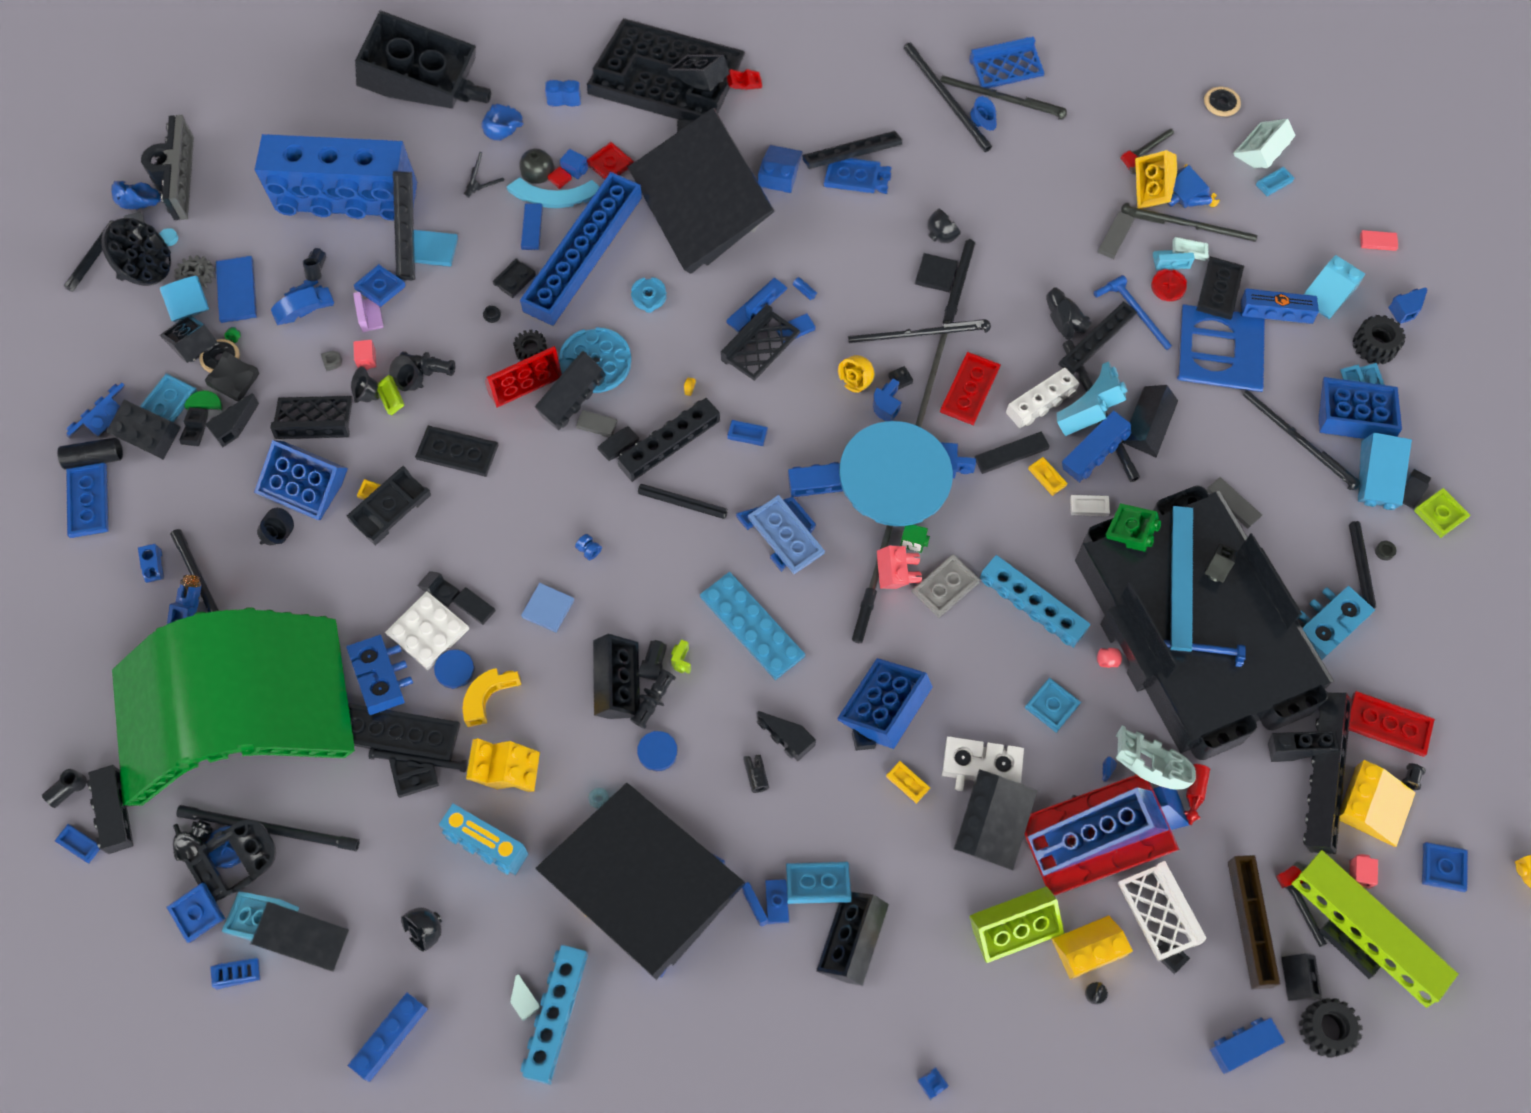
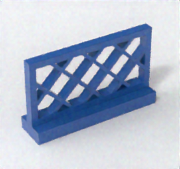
M1034 36L972 50L969 61L974 66L980 86L988 89L1044 76L1045 73L1035 48L1036 41ZM1032 52V60L1023 56L1024 53ZM1014 55L1019 58L1017 63L1009 60V56ZM999 59L1003 61V64L1000 67L994 64L993 61ZM1020 60L1029 63L1028 67L1024 68L1020 66ZM983 62L987 64L986 70L980 68L978 63ZM1005 63L1014 67L1011 72L1003 68ZM1033 65L1038 68L1039 72H1032L1028 69ZM990 66L998 70L996 75L988 72ZM1017 68L1024 73L1018 76L1013 72ZM1002 72L1008 75V78L1001 79L998 75ZM984 76L992 78V82L985 84Z

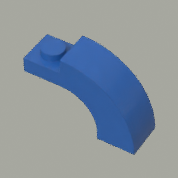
M309 287L282 298L271 308V312L276 324L282 325L295 322L300 315L308 311L333 306L334 300L328 287L320 289Z

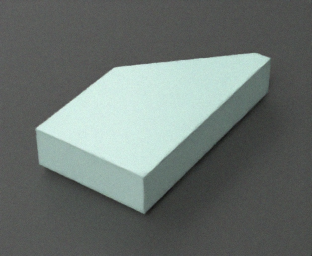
M516 975L510 1003L524 1021L538 1011L541 1006L520 975Z

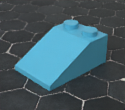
M1335 255L1303 295L1317 296L1319 313L1330 320L1359 286L1366 274Z
M239 891L222 932L251 941L267 902L297 912L299 907L281 899Z

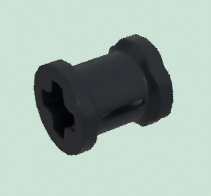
M1409 763L1406 767L1408 770L1406 777L1402 780V783L1411 790H1420V781L1422 775L1426 773V769L1418 764Z

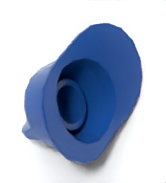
M978 97L970 112L972 121L977 127L982 126L986 130H995L997 120L996 108L993 102L987 97Z

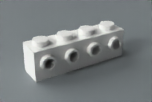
M1063 368L1009 403L1006 414L1019 428L1025 425L1029 426L1038 416H1044L1048 413L1049 409L1058 407L1067 397H1073L1077 393L1079 382L1066 368Z

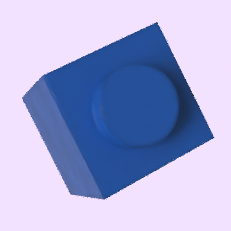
M569 149L560 159L561 167L576 179H579L588 170L586 157L572 149Z

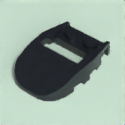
M242 820L233 824L232 827L216 833L209 842L203 844L198 849L199 853L192 859L187 858L184 862L197 884L205 883L217 902L245 889L267 871L275 861L276 847L267 829L261 823L254 820ZM227 841L230 842L249 876L231 888L227 887L209 856V853Z

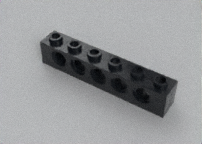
M707 397L697 401L693 407L682 411L674 420L667 421L662 428L651 432L649 437L643 441H638L630 450L622 452L617 458L619 468L633 482L719 423L720 412Z

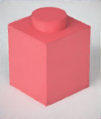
M372 339L354 341V361L357 368L361 366L365 367L366 370L376 368V349Z
M1366 854L1357 855L1349 861V875L1363 888L1371 889L1378 884V859H1372Z

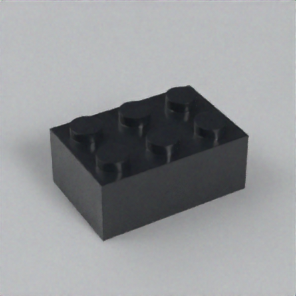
M124 399L106 432L164 460L181 427Z

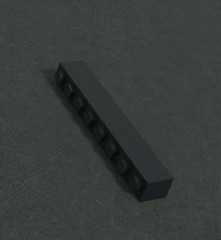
M1327 692V700L1318 708L1320 714L1319 718L1316 719V729L1318 731H1335L1339 750L1312 756L1313 774L1310 775L1309 779L1311 794H1308L1307 797L1309 813L1305 815L1307 831L1303 834V843L1311 853H1319L1323 850L1326 854H1336L1352 700L1347 693Z

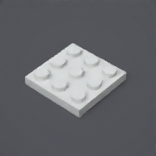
M426 591L385 633L426 670H429L436 663L440 655L447 652L469 630V626Z

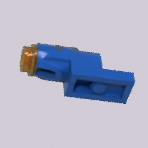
M184 575L183 579L180 580L176 602L169 605L167 624L194 616L197 613L201 593L200 577Z

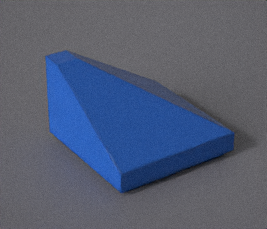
M1109 756L1103 762V782H1107L1117 767V762Z

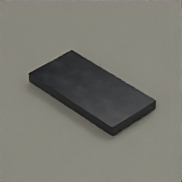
M1210 256L1196 311L1231 320L1244 265Z
M428 425L415 458L419 461L487 477L499 445L495 441Z
M267 902L250 944L334 972L349 929Z

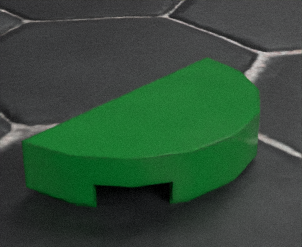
M204 390L192 394L186 400L184 407L185 409H222V402L215 393Z

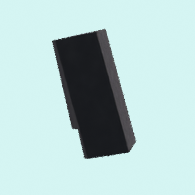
M1168 385L1144 386L1130 419L1131 434L1128 439L1122 440L1123 444L1155 458L1157 457L1178 403L1177 398Z

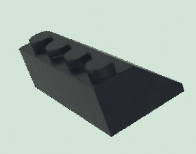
M582 351L535 405L536 410L544 420L558 431L564 428L573 413L576 414L580 410L581 404L585 399L588 400L592 396L596 386H600L606 376L603 369Z
M609 633L593 640L594 716L607 719L634 718L640 708L638 642Z
M851 892V902H839L816 971L845 983L863 986L889 904L873 894Z

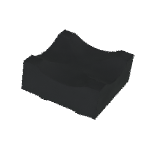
M225 351L214 370L206 377L205 382L207 386L239 402L260 373L258 368L239 360Z

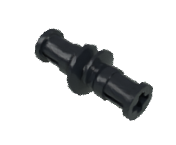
M404 351L400 353V355L409 357L426 376H430L433 372L446 373L452 376L455 372L456 365L454 360L444 361L434 356L430 358L429 352H425L423 356L410 355Z
M660 669V675L655 683L652 684L651 690L644 688L646 695H640L644 701L641 702L634 718L631 717V722L643 729L647 727L646 723L655 712L657 705L664 706L661 698L666 694L672 680L675 681L676 677L673 674Z

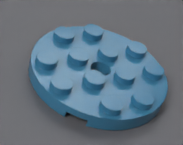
M595 327L596 329L587 331L583 329L570 336L563 344L559 354L561 373L563 374L577 356L584 351L589 357H598L600 359V362L596 363L603 369L606 375L603 383L600 386H596L593 393L609 391L621 384L630 372L632 358L629 345L621 335L610 329Z

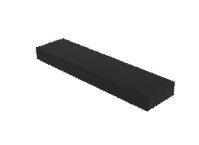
M1041 431L976 455L975 458L981 473L984 474L1046 451L1050 446Z

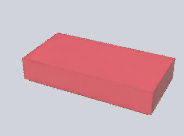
M1362 230L1360 233L1361 248L1391 251L1398 249L1397 233Z

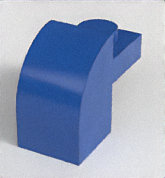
M894 378L890 383H886L882 390L876 388L874 392L873 410L884 421H893L901 409L902 402L894 398L899 387V381Z
M940 442L950 458L954 479L956 472L961 474L974 473L976 458L957 457L958 443Z

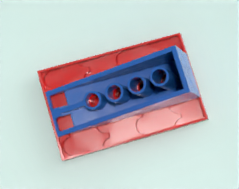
M1137 774L1031 813L1024 834L1044 884L1054 896L1180 850L1150 782L1142 779Z

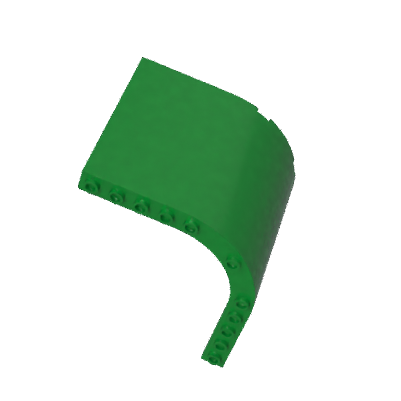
M253 607L208 613L197 612L194 616L156 628L153 633L145 638L112 669L122 805H144L181 775L199 767L198 762L208 760L211 763L228 759V754L242 752V756L277 755L346 758L355 751L336 619L328 618L327 616L316 617L309 614L299 615L292 614L291 612L281 613L274 612L273 610H255Z

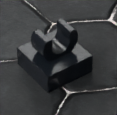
M905 366L889 372L888 377L890 380L894 378L899 381L898 390L913 384V378Z

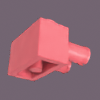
M887 546L877 550L880 588L898 589L909 583L919 584L922 581V577L916 576H921V572L908 571L907 564H919L920 558H915L920 557L919 553H906L905 546Z

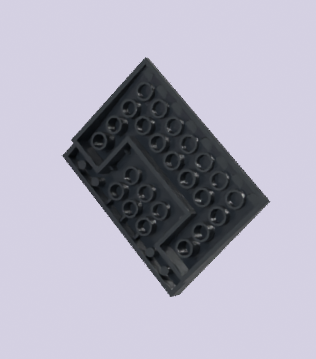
M623 18L593 67V74L587 82V94L678 120H696L712 108L719 113L730 89L727 77L724 78V81L716 84L714 89L705 91V89H696L672 76L667 70L686 55H724L728 69L738 71L745 51Z
M714 108L627 167L635 182L641 185V193L682 268L690 274L703 264L708 266L775 212Z
M627 782L535 868L655 980L662 975L670 964L674 966L746 884L745 881Z

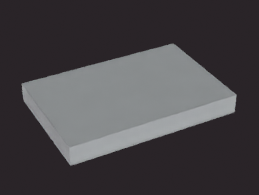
M953 554L912 589V593L940 618L979 584L980 579Z

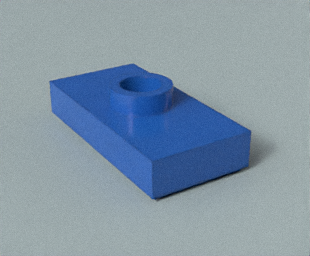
M786 879L766 880L768 924L789 923Z

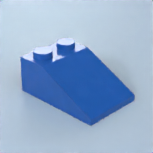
M770 145L759 169V185L762 188L791 193L803 151Z

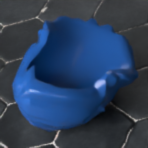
M492 104L490 111L485 114L482 120L481 127L489 139L501 141L512 135L516 128L523 126L522 115L509 105Z
M114 181L111 185L114 202L124 209H144L148 206H156L161 201L159 191L153 189L147 183L139 182L127 185L124 184L126 183L125 181Z

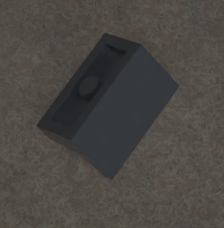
M1304 953L1281 957L1288 1001L1302 999L1322 1000L1315 955Z

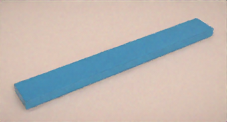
M1173 506L1170 650L1191 652L1193 508Z

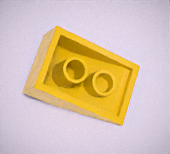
M1166 150L1135 158L1137 208L1143 209L1171 202L1177 175V155Z

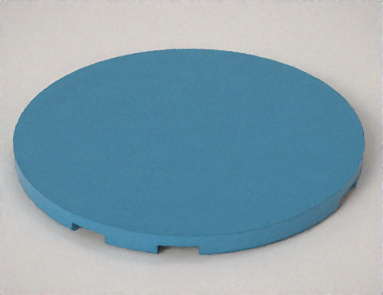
M885 421L864 428L849 441L841 457L839 477L845 496L863 516L866 515L875 520V522L884 525L908 526L922 522L924 519L934 515L943 506L951 490L953 470L947 451L931 433L910 423Z

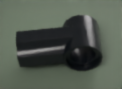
M466 79L457 99L463 102L474 100L489 103L492 92L491 89L476 86L473 82Z
M314 248L308 258L303 260L305 277L308 281H317L322 277L321 269L326 260V252H323L320 248Z
M658 640L650 641L645 660H642L640 665L639 677L657 680L660 675V669L663 667L662 662L667 644Z
M66 769L61 773L60 779L42 794V798L52 808H56L73 792L84 789L87 784V778L74 769Z

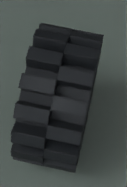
M529 329V333L524 330L523 335L519 333L513 343L515 354L520 361L548 349L543 334H539L537 330L533 333L532 329ZM527 344H537V348L532 351L524 350Z

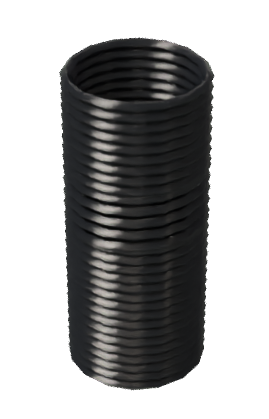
M117 437L59 446L57 456L60 466L66 470L98 463L121 461L123 450L120 440Z

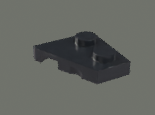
M396 759L389 760L399 798L439 786L434 765L417 764L410 761L401 762L396 761Z

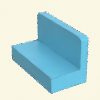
M1173 250L1153 252L1156 271L1163 269H1190L1195 259L1194 253L1173 254Z

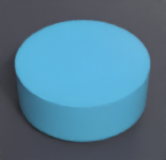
M166 228L159 233L167 246H172L178 241V235L174 229Z

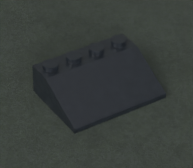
M979 769L953 850L1013 870L1038 791Z

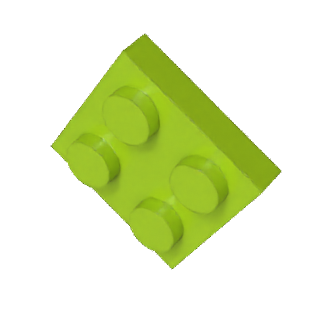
M1444 488L1414 509L1418 516L1440 538L1471 516Z

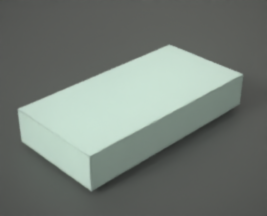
M1175 237L1173 239V254L1194 253L1195 259L1206 261L1208 259V243Z

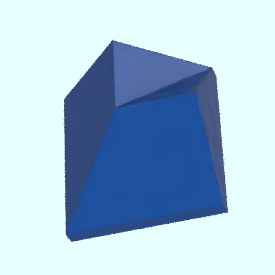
M1162 786L1154 788V793L1170 829L1174 830L1189 826L1177 789Z

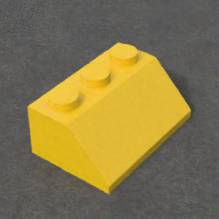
M1109 915L1051 939L1070 980L1128 956L1133 952L1123 930Z

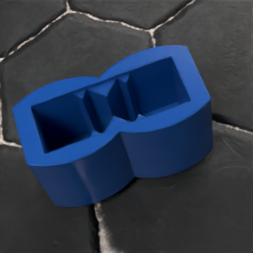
M546 81L545 93L548 105H566L570 107L581 105V91L578 81Z

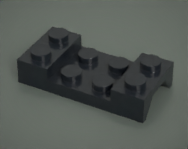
M402 466L347 515V518L353 526L376 546L389 534V530L415 506L418 508L431 496V493L427 487L422 486L412 477L405 466Z

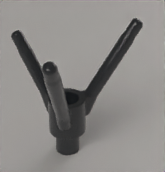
M479 152L475 167L472 168L470 182L464 192V195L468 198L476 190L479 191L482 188L505 180L500 178L482 185L475 180L482 152Z

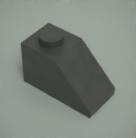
M1219 543L1205 571L1208 578L1215 582H1224L1235 563L1237 551Z

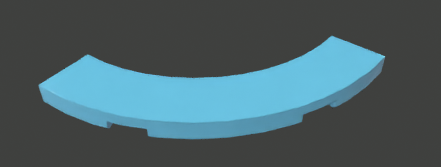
M520 177L506 186L507 190L518 199L533 204H542L545 208H567L582 202L587 203L600 188L593 180H590L579 187L568 190H545L528 184Z

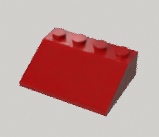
M555 346L486 377L487 391L497 408L559 379L562 373Z

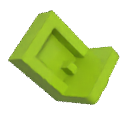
M682 639L678 645L675 644L672 650L671 664L677 672L690 674L691 664L683 661L689 650V644Z

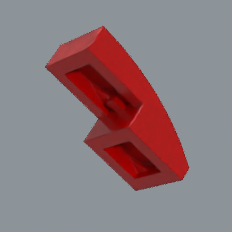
M729 69L730 74L727 76V81L730 88H762L760 72L746 69L744 72Z

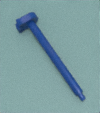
M1164 640L1167 647H1170V640ZM1192 643V650L1235 655V666L1242 667L1246 659L1245 645L1238 644L1235 649Z

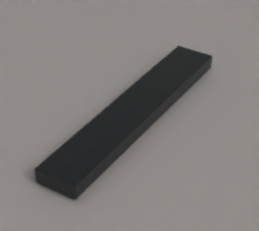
M891 131L804 154L803 161L809 169L899 146L902 145V139L896 131Z
M393 171L396 276L401 280H415L412 172Z
M1123 301L1063 357L1058 365L1066 368L1073 375L1137 314V311Z

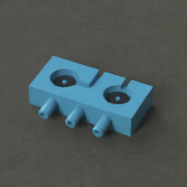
M1350 586L1346 587L1338 596L1326 587L1322 593L1331 602L1324 608L1318 601L1313 599L1309 605L1318 612L1313 619H1310L1301 611L1302 615L1299 619L1305 624L1303 630L1321 660L1375 611Z

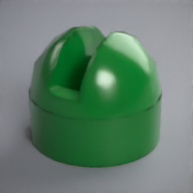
M236 327L227 329L224 334L226 340L237 343L241 336L240 331L236 330Z

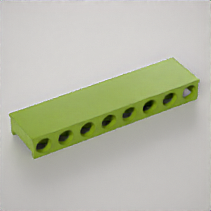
M1323 850L1310 861L1309 865L1291 883L1425 1008L1435 1002H1439L1459 975ZM1300 880L1308 883L1311 889L1304 888ZM1317 896L1323 897L1327 904L1320 903ZM1334 911L1339 912L1344 917V920L1338 919L1334 915ZM1351 927L1358 929L1361 936L1354 934L1351 931ZM1368 943L1374 944L1379 951L1376 952L1370 949ZM1385 959L1393 961L1396 967L1389 966ZM1402 975L1409 976L1414 983L1406 982ZM1420 991H1424L1427 994H1429L1431 997L1430 1000L1425 999L1420 994Z

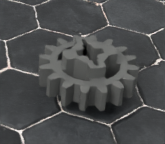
M198 255L195 258L189 256V260L183 258V263L177 264L179 269H174L176 273L174 277L177 281L198 276L201 287L207 288L206 283H212L210 278L215 277L213 273L215 269L210 260H206L204 256L201 259Z

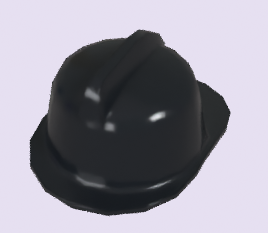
M400 355L392 361L389 375L393 377L396 386L401 391H414L424 387L422 384L423 372L409 357Z
M359 367L351 381V391L355 403L378 400V382L368 375L365 367Z
M277 507L267 512L257 529V535L261 540L259 544L271 546L282 544L286 541L294 528L293 518L286 510Z

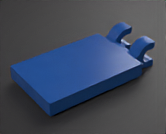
M852 158L828 164L824 187L875 193L876 189L880 193L887 194L888 180L890 181L891 166L883 167L881 162Z

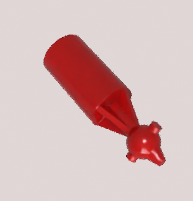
M1193 764L1196 771V780L1187 788L1186 797L1188 798L1190 809L1184 811V815H1186L1189 825H1192L1196 820H1200L1196 810L1203 803L1206 796L1210 768L1202 764Z

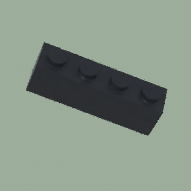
M114 765L88 772L89 780H87V786L92 793L90 804L95 811L96 818L93 819L96 830H98L99 837H97L96 841L99 849L111 854L133 847L127 805H122L120 770Z

